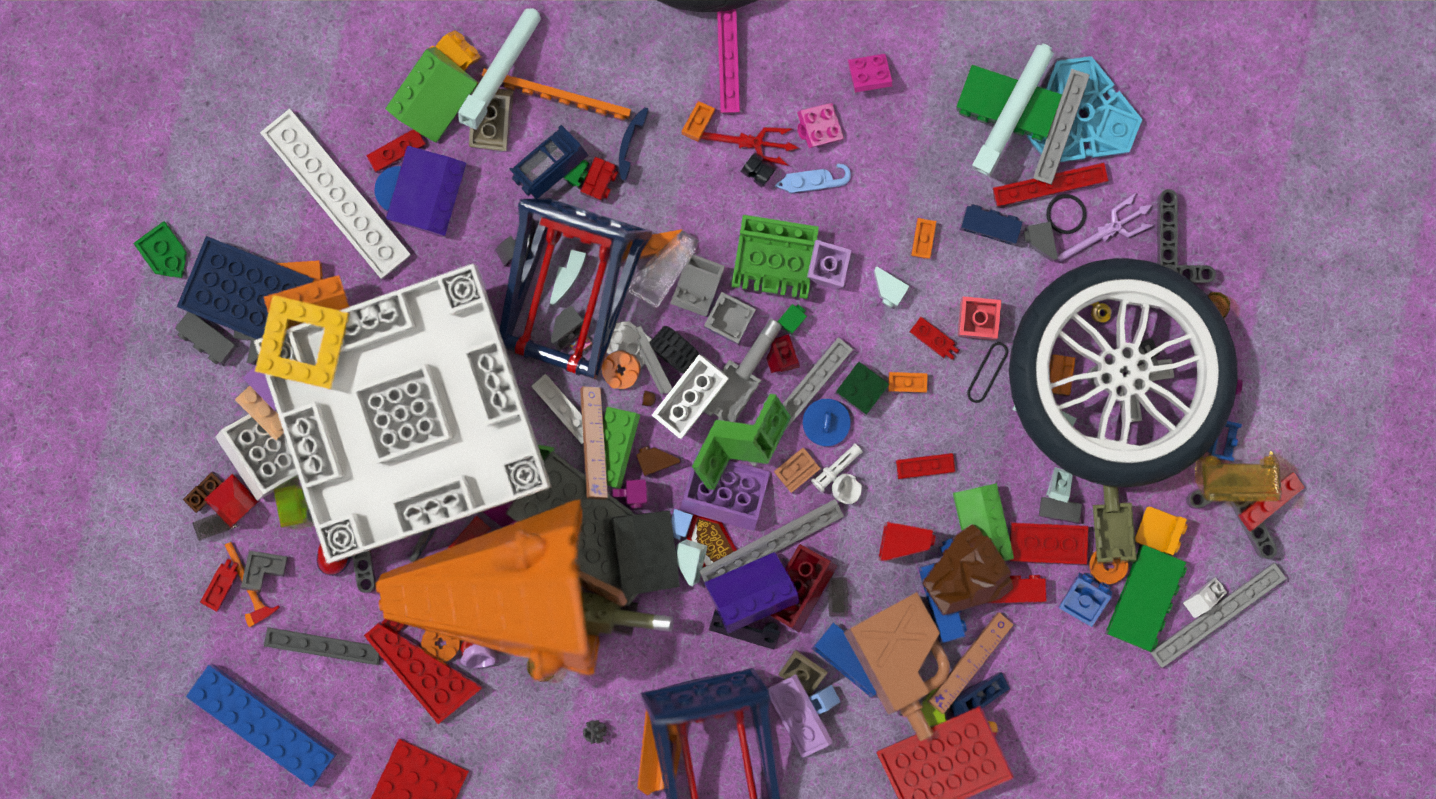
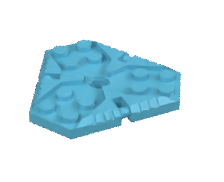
M1092 56L1057 61L1046 86L1047 90L1063 94L1071 69L1090 75L1060 163L1083 160L1089 156L1097 158L1129 153L1142 118L1120 91L1116 92L1113 89L1114 83ZM1106 92L1111 97L1108 100L1103 97V94ZM1079 110H1086L1088 118L1080 117ZM1027 135L1028 140L1041 155L1046 141L1038 142L1031 139L1032 136ZM1084 143H1089L1090 149H1084Z

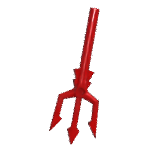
M763 127L757 137L750 134L747 136L742 132L740 137L704 132L700 138L739 144V149L754 147L757 154L764 158V161L786 166L789 165L780 157L763 156L761 146L783 148L787 152L799 149L790 142L781 144L762 141L766 132H780L783 135L794 128Z

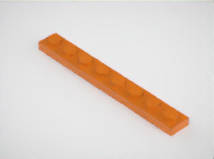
M483 69L482 78L488 69ZM507 75L502 82L504 88L509 90L521 89L524 94L533 96V93L541 95L540 98L549 101L552 98L559 100L558 103L567 106L570 103L575 104L578 109L588 111V108L596 110L595 113L606 116L607 113L614 115L613 118L625 121V118L630 119L631 109L517 77Z

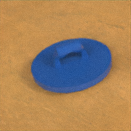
M401 166L386 169L376 180L374 188L375 197L380 206L386 211L389 209Z
M820 399L813 402L806 409L803 416V429L806 436L813 443L820 446H833L840 443L847 436L850 429V416L847 409L840 402L833 399Z

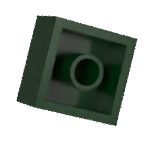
M858 361L835 394L866 416L889 386V383Z

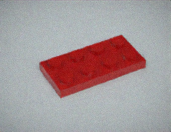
M1011 523L1010 543L1014 559L1009 561L1087 564L1088 526Z

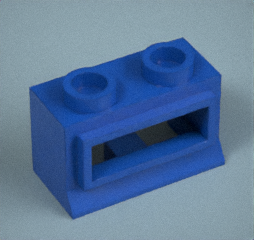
M1227 421L1224 427L1229 429L1223 455L1215 454L1217 438L1207 451L1209 453L1208 457L1234 462L1235 458L1232 457L1233 449L1237 446L1238 439H1236L1238 428H1241L1242 424Z

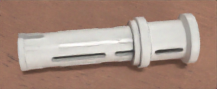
M854 443L829 468H824L823 472L816 479L813 478L811 482L823 493L825 491L824 488L832 481L834 482L837 475L863 451Z

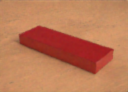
M953 453L896 460L898 479L955 472Z

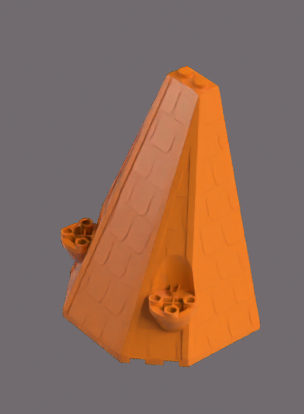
M573 500L381 574L378 581H376V591L380 593L379 609L383 611V618L511 655L530 658L531 663L535 662V669H533L534 681H544L546 677L557 673L561 668L583 675H595L600 640L599 636L588 635L586 631L578 563H573V561H576L577 543L583 520L581 500Z

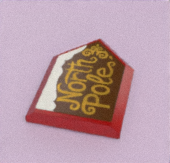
M693 514L687 540L707 546L703 568L737 551L722 522Z

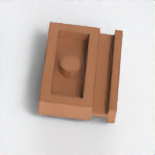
M802 448L777 468L774 473L792 493L821 468L808 452Z

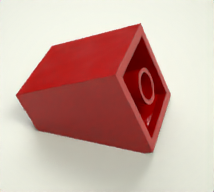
M885 522L878 560L886 561L929 550L930 546H934L936 535L930 529Z

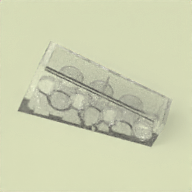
M681 231L633 275L628 292L658 308L696 250L699 240Z

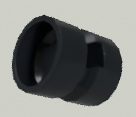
M755 152L740 172L748 178H754L753 182L762 188L771 178L776 167L769 162L764 163V158Z

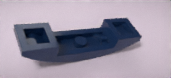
M646 107L630 122L621 142L619 171L623 183H626L631 168V162L625 161L635 128H644L649 109Z

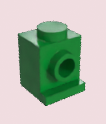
M583 160L565 175L563 180L580 189L581 183L579 182L586 179L589 172L587 171L589 162Z

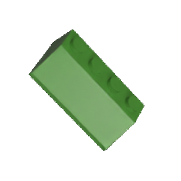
M997 483L953 493L961 531L970 524H973L981 531L983 536H988L1004 561L1014 559Z

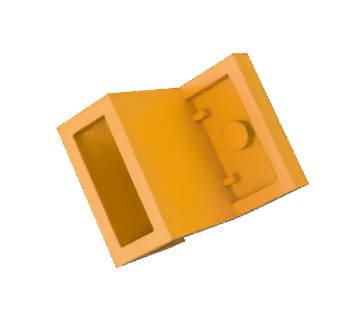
M456 30L444 35L435 46L464 71L481 59L477 49L471 46L464 36Z

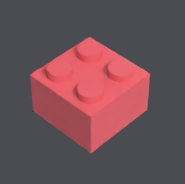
M963 296L960 300L957 337L998 339L1001 300Z

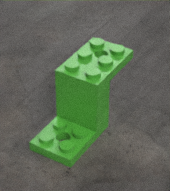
M769 394L754 425L715 420L692 465V468L708 489H715L730 459L764 464L769 463L791 419V416L777 395Z

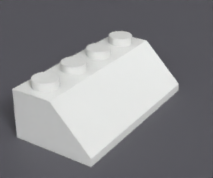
M698 355L652 416L682 439L729 378L706 357Z

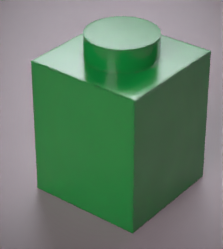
M792 304L777 322L792 335L806 319V311L797 304L795 306Z

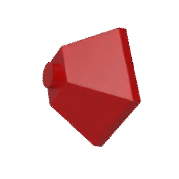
M233 473L204 499L230 528L259 502Z

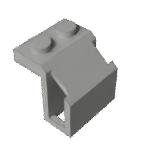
M689 253L670 304L706 317L725 266Z

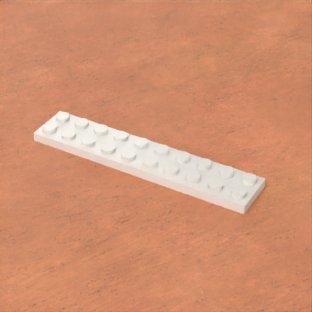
M288 109L260 132L381 279L385 278L411 256L291 109Z

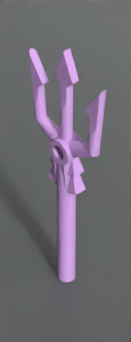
M1134 193L1111 209L1112 223L1104 224L1103 227H1097V233L1059 254L1057 260L1061 263L1100 239L1106 241L1115 232H1119L1129 238L1155 226L1141 224V227L1131 232L1126 231L1121 226L1140 214L1145 215L1152 205L1140 206L1138 211L1118 221L1116 212L1127 204L1131 205L1135 196Z

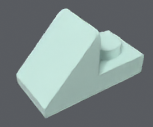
M1055 467L1047 495L1050 498L1067 503L1070 497L1073 475Z

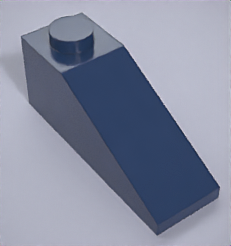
M999 672L960 692L950 705V708L955 717L978 706L984 708L1010 688L1002 672Z

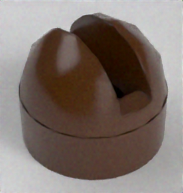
M644 390L642 406L654 405L656 402L655 394Z

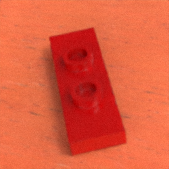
M412 129L366 156L377 173L404 158L407 146L420 149L426 144L420 133Z

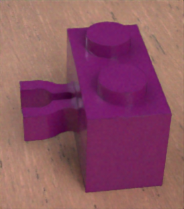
M626 480V489H613V497H626L627 505H631V508H642L643 504L647 503L646 480Z

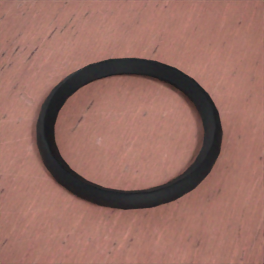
M1062 194L1052 199L1046 211L1047 221L1051 222V227L1055 231L1062 234H1071L1078 231L1086 221V208L1079 198L1069 194ZM1062 198H1070L1080 205L1082 220L1077 227L1071 230H1062L1053 224L1050 211L1056 201Z

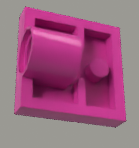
M885 54L848 60L855 93L892 87V78Z
M832 103L797 112L800 121L797 126L798 135L801 139H806L809 148L844 139Z

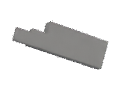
M639 325L635 327L640 336L637 340L642 348L638 351L659 393L666 394L672 390V387L642 327Z

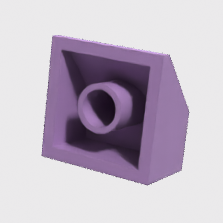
M815 240L807 278L818 285L832 289L844 287L851 250Z

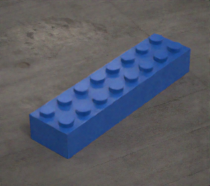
M213 664L206 667L185 696L311 788L316 785L337 755L330 748Z

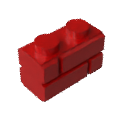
M595 157L580 191L581 194L599 202H603V199H608L611 189L608 187L611 181L615 182L619 172L616 171V165Z

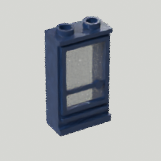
M562 125L558 127L559 130L542 142L515 165L514 168L511 167L509 169L514 175L511 178L518 186L523 185L521 189L528 197L532 195L534 198H540L589 156L582 145Z

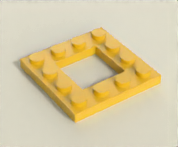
M273 295L255 372L332 390L350 313ZM289 319L324 327L316 366L280 357Z

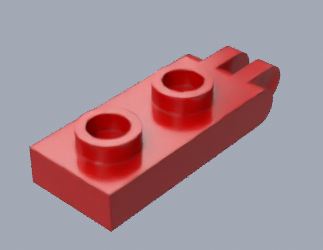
M922 317L918 319L909 331L910 334L942 358L947 356L953 360L954 356L949 351L952 350L956 354L959 352L954 347V341Z
M229 558L225 564L221 563L200 601L201 604L216 612L219 611L238 575L236 569L239 564L234 562L232 567L229 568L232 562Z

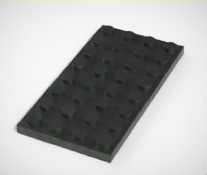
M551 451L543 463L552 487L514 500L505 514L519 522L573 500H581L583 520L577 543L576 561H573V563L577 562L578 569L622 591L612 518L636 514L608 493V498L605 500L587 499L586 476L555 452ZM637 594L625 595L627 599L625 605L629 606Z

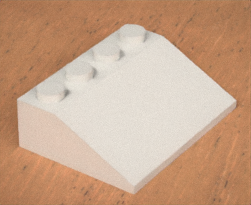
M249 414L223 428L216 435L217 441L257 501L298 476L285 433L275 440Z

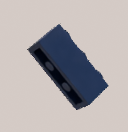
M971 204V206H967L959 230L1015 246L1023 222L1018 221L1019 218L1016 216H1001L999 211L989 210L988 212L982 210V207L979 205Z

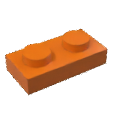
M698 101L684 125L681 135L699 142L715 113V108Z
M917 218L911 251L912 257L930 259L936 221Z
M889 372L888 392L927 393V373Z

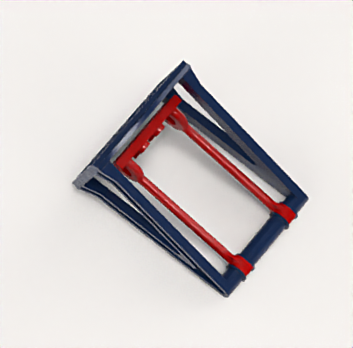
M551 198L520 199L517 206L519 225L499 329L505 349L513 351L516 355H522L525 358L531 357L563 368L566 372L576 373L578 376L584 375L596 379L600 373L641 252L651 239L652 231ZM533 213L540 215V221L525 261ZM562 232L565 237L572 239L577 237L581 238L580 241L583 243L601 245L599 250L600 262L575 353L570 355L536 344L531 339L553 251L561 238ZM546 240L548 244L523 336L516 337L512 334ZM633 240L617 286L623 253L629 241ZM609 261L590 360L587 361L583 357V350Z
M754 668L698 678L641 693V699L650 717L666 799H678L666 724L671 723L672 726H677L691 799H699L686 723L694 721L701 723L708 718H722L725 714L730 713L734 714L737 724L750 799H758L744 725L743 710L749 709V706L768 798L780 799L768 716L770 694Z

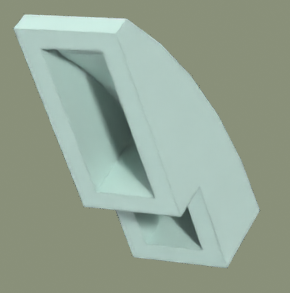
M571 250L567 268L559 266L550 305L555 306L570 291L584 266L586 253Z

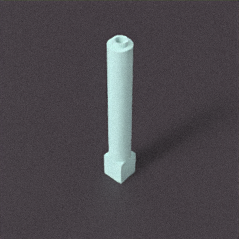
M530 8L523 11L472 96L468 95L458 111L460 123L477 130L487 113L489 103L539 24L541 17L537 10Z
M1043 43L1036 46L989 137L972 164L974 170L988 177L993 173L1003 149L1054 55L1050 46Z

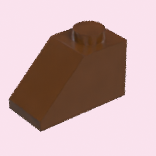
M650 446L639 449L640 453L636 454L644 476L680 463L679 458L657 448L650 449Z

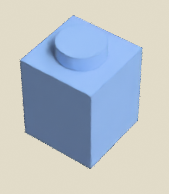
M674 509L671 517L674 538L681 539V536H686L693 515Z
M832 685L819 690L809 697L818 715L841 702Z

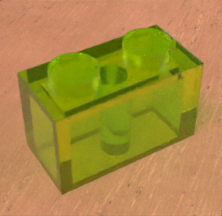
M299 485L273 489L280 526L284 528L306 523L307 508H303L302 500L305 499L303 488L300 489Z

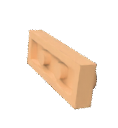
M248 386L235 399L275 440L284 434L278 413L251 386Z

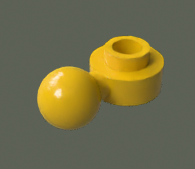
M1099 302L1091 304V317L1095 322L1102 323L1110 319L1111 309L1107 304ZM1101 309L1105 312L1104 316L1100 315Z

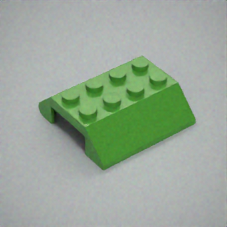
M743 215L731 287L740 288V281H743L742 289H747L748 280H754V291H759V285L762 284L761 292L778 294V288L781 287L780 295H785L786 286L793 287L792 297H797V291L800 290L799 298L807 299L810 279L807 278L819 227Z

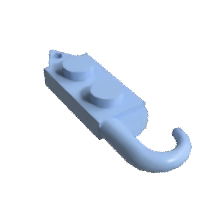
M837 164L838 168H842L845 171V176L842 179L833 180L830 172L825 169L786 174V177L779 181L775 187L787 191L788 194L840 187L849 182L851 172L846 165Z

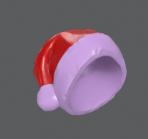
M463 641L461 645V665L476 669L489 667L495 663L494 649Z

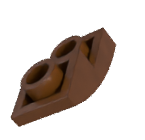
M211 472L185 496L183 501L195 513H198L207 505L204 499L223 481L214 472Z

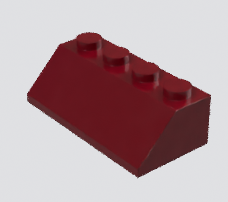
M799 544L785 568L798 594L799 603L770 616L800 633L838 566Z

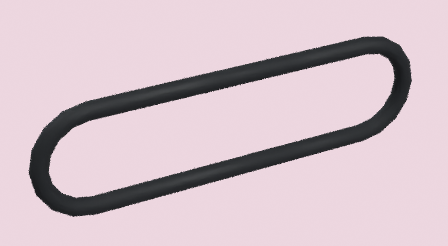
M996 342L989 348L968 388L967 396L970 401L980 403L985 399L1008 355V348L1004 343ZM996 345L1003 346L1005 355L983 397L979 400L972 399L970 391L992 349Z

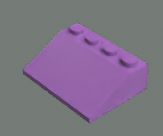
M697 451L694 460L697 458L699 452ZM729 461L715 489L712 490L705 486L692 468L680 511L754 531L770 472Z

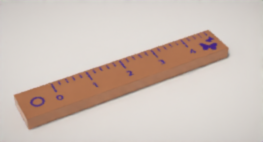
M582 386L580 393L587 499L605 500L608 498L601 388Z
M997 612L951 670L946 681L937 688L927 702L941 714H944L1008 633L1013 624L1000 612Z

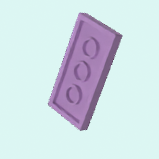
M796 674L768 688L770 700L802 758L833 743Z

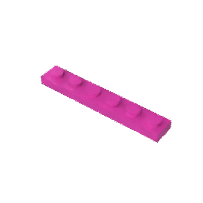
M736 9L717 12L720 113L740 112Z

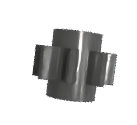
M599 720L586 722L587 727L583 729L584 738L591 744L603 742V736L607 735L606 726Z

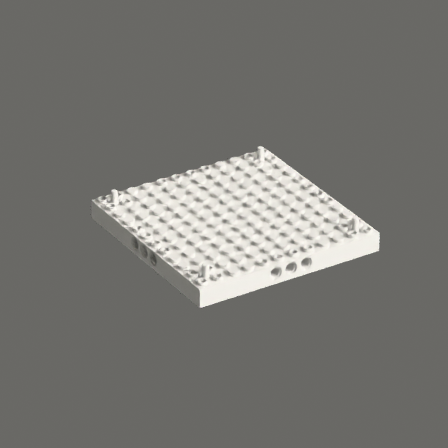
M475 264L340 310L350 314L332 390L265 374L327 563L345 559L552 487L478 266ZM303 323L287 329L280 357L316 366L324 327ZM263 338L254 341L258 355Z

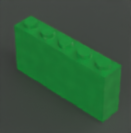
M971 65L956 106L959 115L970 118V116L976 117L977 121L988 124V122L995 124L1018 80ZM1037 86L1013 133L1024 136V134L1032 136L1031 139L1038 142L1046 141L1062 94Z
M1140 545L1136 554L1137 560L1132 564L1105 634L1151 652L1157 646L1158 638L1156 637L1158 632L1162 631L1166 621H1164L1166 613L1169 614L1173 605L1171 603L1172 597L1177 595L1180 588L1178 582L1180 577H1184L1187 567H1185L1186 562L1146 545Z

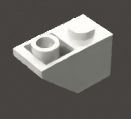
M1215 577L1190 595L1183 604L1192 616L1196 618L1210 610L1227 592Z

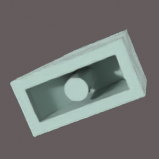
M876 267L873 272L879 297L883 299L882 303L890 308L892 306L897 307L909 286Z
M686 539L680 542L675 549L676 560L689 585L693 586L700 582L701 574L699 570L703 568L707 546Z

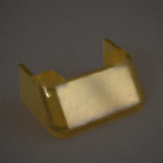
M1269 452V456L1261 459L1259 464H1222L1215 456H1207L1206 458L1202 456L1196 461L1195 482L1203 498L1206 500L1278 501L1281 499L1280 464L1274 452Z

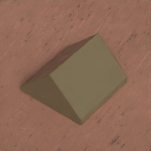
M794 650L778 675L783 679H787L796 674L807 695L811 696L828 672Z

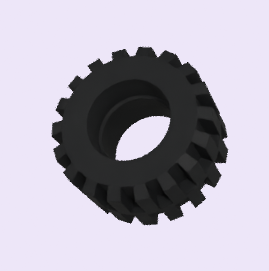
M663 326L649 342L652 349L661 358L683 374L700 355L687 340L668 326Z

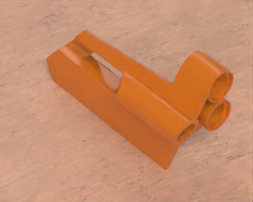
M646 710L637 789L648 796L654 791L664 789L650 717ZM668 723L666 726L668 739L673 743L672 764L676 779L681 754V743L677 726H672L671 723Z

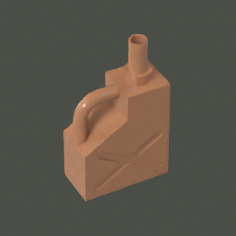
M916 592L843 633L877 692L876 694L887 714L889 715L900 710L903 718L907 717L919 740L922 741L934 733L921 711L923 706H921L918 699L935 690L946 681L949 675L950 664L945 651L937 639L939 631ZM931 650L938 663V671L935 676L923 682L918 671Z

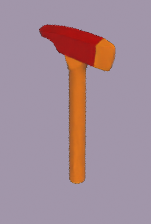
M229 542L224 546L233 564L234 562L239 564L236 570L241 580H243L245 569L232 542ZM247 590L255 610L245 614L248 627L266 619L280 608L279 605L273 608L265 606L260 601L256 591Z

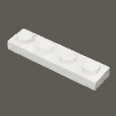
M545 374L531 387L580 443L583 444L581 413Z

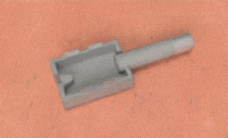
M769 319L740 365L735 364L731 360L727 362L722 372L729 380L703 411L710 417L714 414L721 421H736L761 382L752 373L782 328L780 323Z

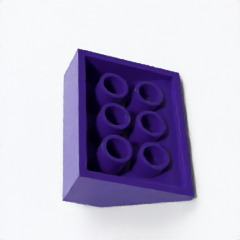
M407 146L386 219L436 236H445L466 162Z
M775 552L704 582L727 633L799 603L794 585Z

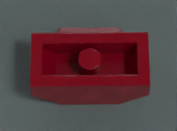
M789 334L775 338L766 357L771 373L799 368L800 364Z

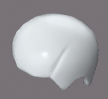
M845 473L835 479L832 485V492L836 500L844 504H853L858 501L862 485L856 481L855 476Z

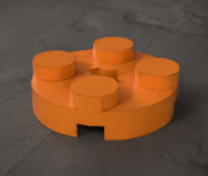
M624 350L612 352L602 364V375L610 387L614 389L631 387L638 380L641 371L637 357ZM618 365L626 368L623 372L624 374L617 372Z
M1094 551L1089 560V569L1091 575L1098 582L1113 584L1125 577L1128 571V562L1120 563V559H1113L1111 564L1114 566L1107 571L1103 564H1097L1096 551Z
M426 630L422 636L421 647L439 660L447 662L455 657L459 651L460 640ZM440 637L443 641H446L443 649H439V646L435 644Z

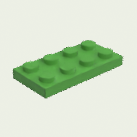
M611 407L606 409L603 420L607 486L621 489L641 414Z

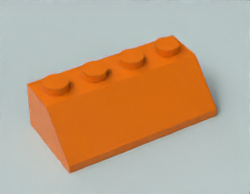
M340 275L264 297L268 313L273 295L338 311L350 307ZM289 319L287 329L301 325L303 322Z

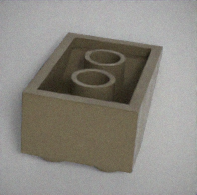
M501 88L497 90L477 130L470 127L469 147L507 151L514 90Z

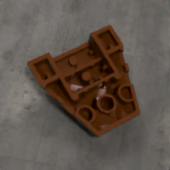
M970 524L954 536L949 548L945 549L942 553V558L938 563H935L922 582L942 615L999 600L1013 590V583L1009 577L1011 575L1010 569L988 536H983L981 531L973 524Z

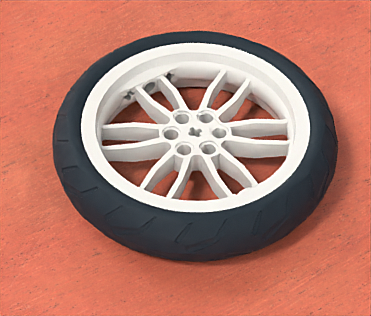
M1130 258L1093 261L1066 272L1049 284L1024 313L1013 340L1009 364V381L1015 409L1023 428L1036 446L1051 461L1066 472L1089 482L1114 487H1136L1163 481L1184 471L1204 456L1219 437L1229 419L1234 406L1238 380L1235 345L1224 318L1208 295L1185 276L1155 262ZM1106 299L1120 301L1116 323V350L1112 349L1099 332L1078 315L1080 310ZM1127 304L1141 306L1142 308L1139 327L1132 343H1126L1124 320ZM1149 307L1162 309L1181 326L1186 334L1180 338L1163 343L1142 355L1138 349L1147 326ZM1070 319L1077 322L1092 336L1102 350L1099 355L1081 347L1062 331ZM1057 337L1061 338L1080 355L1098 364V371L1074 375L1051 383L1049 378L1050 357ZM1184 340L1190 341L1195 354L1192 358L1174 364L1153 366L1152 356L1173 344ZM1124 348L1130 350V358L1123 356L1122 351ZM1106 355L1112 357L1113 362L1111 365L1105 363L1104 358ZM1139 361L1145 363L1144 371L1138 369L1137 364ZM1190 362H1196L1197 383L1190 407L1188 408L1171 392L1150 381L1148 378L1149 373L1171 370ZM1124 368V371L1127 372V375L1123 376V373H1120V370ZM1102 374L1109 376L1108 384L1102 382ZM1094 379L1096 387L1082 397L1062 405L1056 404L1052 393L1054 387L1075 380ZM1135 380L1142 382L1141 390L1135 388ZM1118 386L1124 389L1123 396L1117 395L1116 388ZM1148 389L1165 397L1185 414L1176 426L1156 410L1145 395ZM1106 390L1109 396L1100 418L1098 438L1087 437L1067 421L1061 410L1083 402L1100 391ZM1131 395H1134L1149 414L1169 430L1166 435L1141 446L1126 444L1130 427ZM1115 401L1121 402L1123 423L1119 441L1109 440L1104 437L1108 417Z

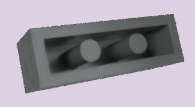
M190 312L186 313L175 328L179 331L177 335L186 342L188 339L194 343L193 347L200 353L203 351L208 353V359L216 365L219 362L224 365L238 347L200 317Z

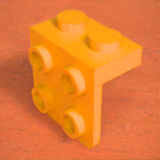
M1147 507L1137 530L1135 542L1167 555H1174V552L1177 553L1180 548L1181 542H1179L1181 534L1184 535L1187 530V519L1173 516L1153 507Z

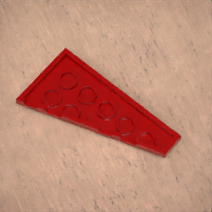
M380 622L363 635L437 724L442 722L483 688L478 683Z

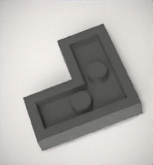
M249 550L241 588L261 592L265 574L284 577L288 557Z

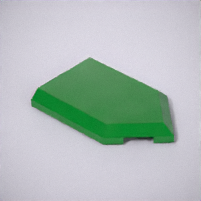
M165 221L133 243L155 274L183 278L187 251Z

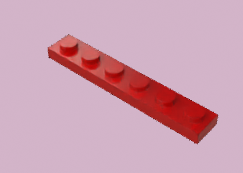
M1099 163L1056 173L1052 185L1037 179H1029L994 187L992 191L996 207L1105 183L1108 182L1105 164Z

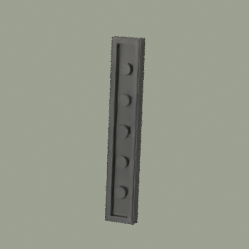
M267 627L265 647L379 665L380 655L371 644Z

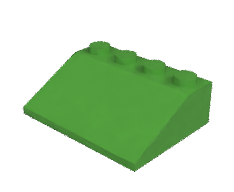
M428 48L385 109L400 122L437 143L457 115L468 95L472 94L479 83L438 48Z

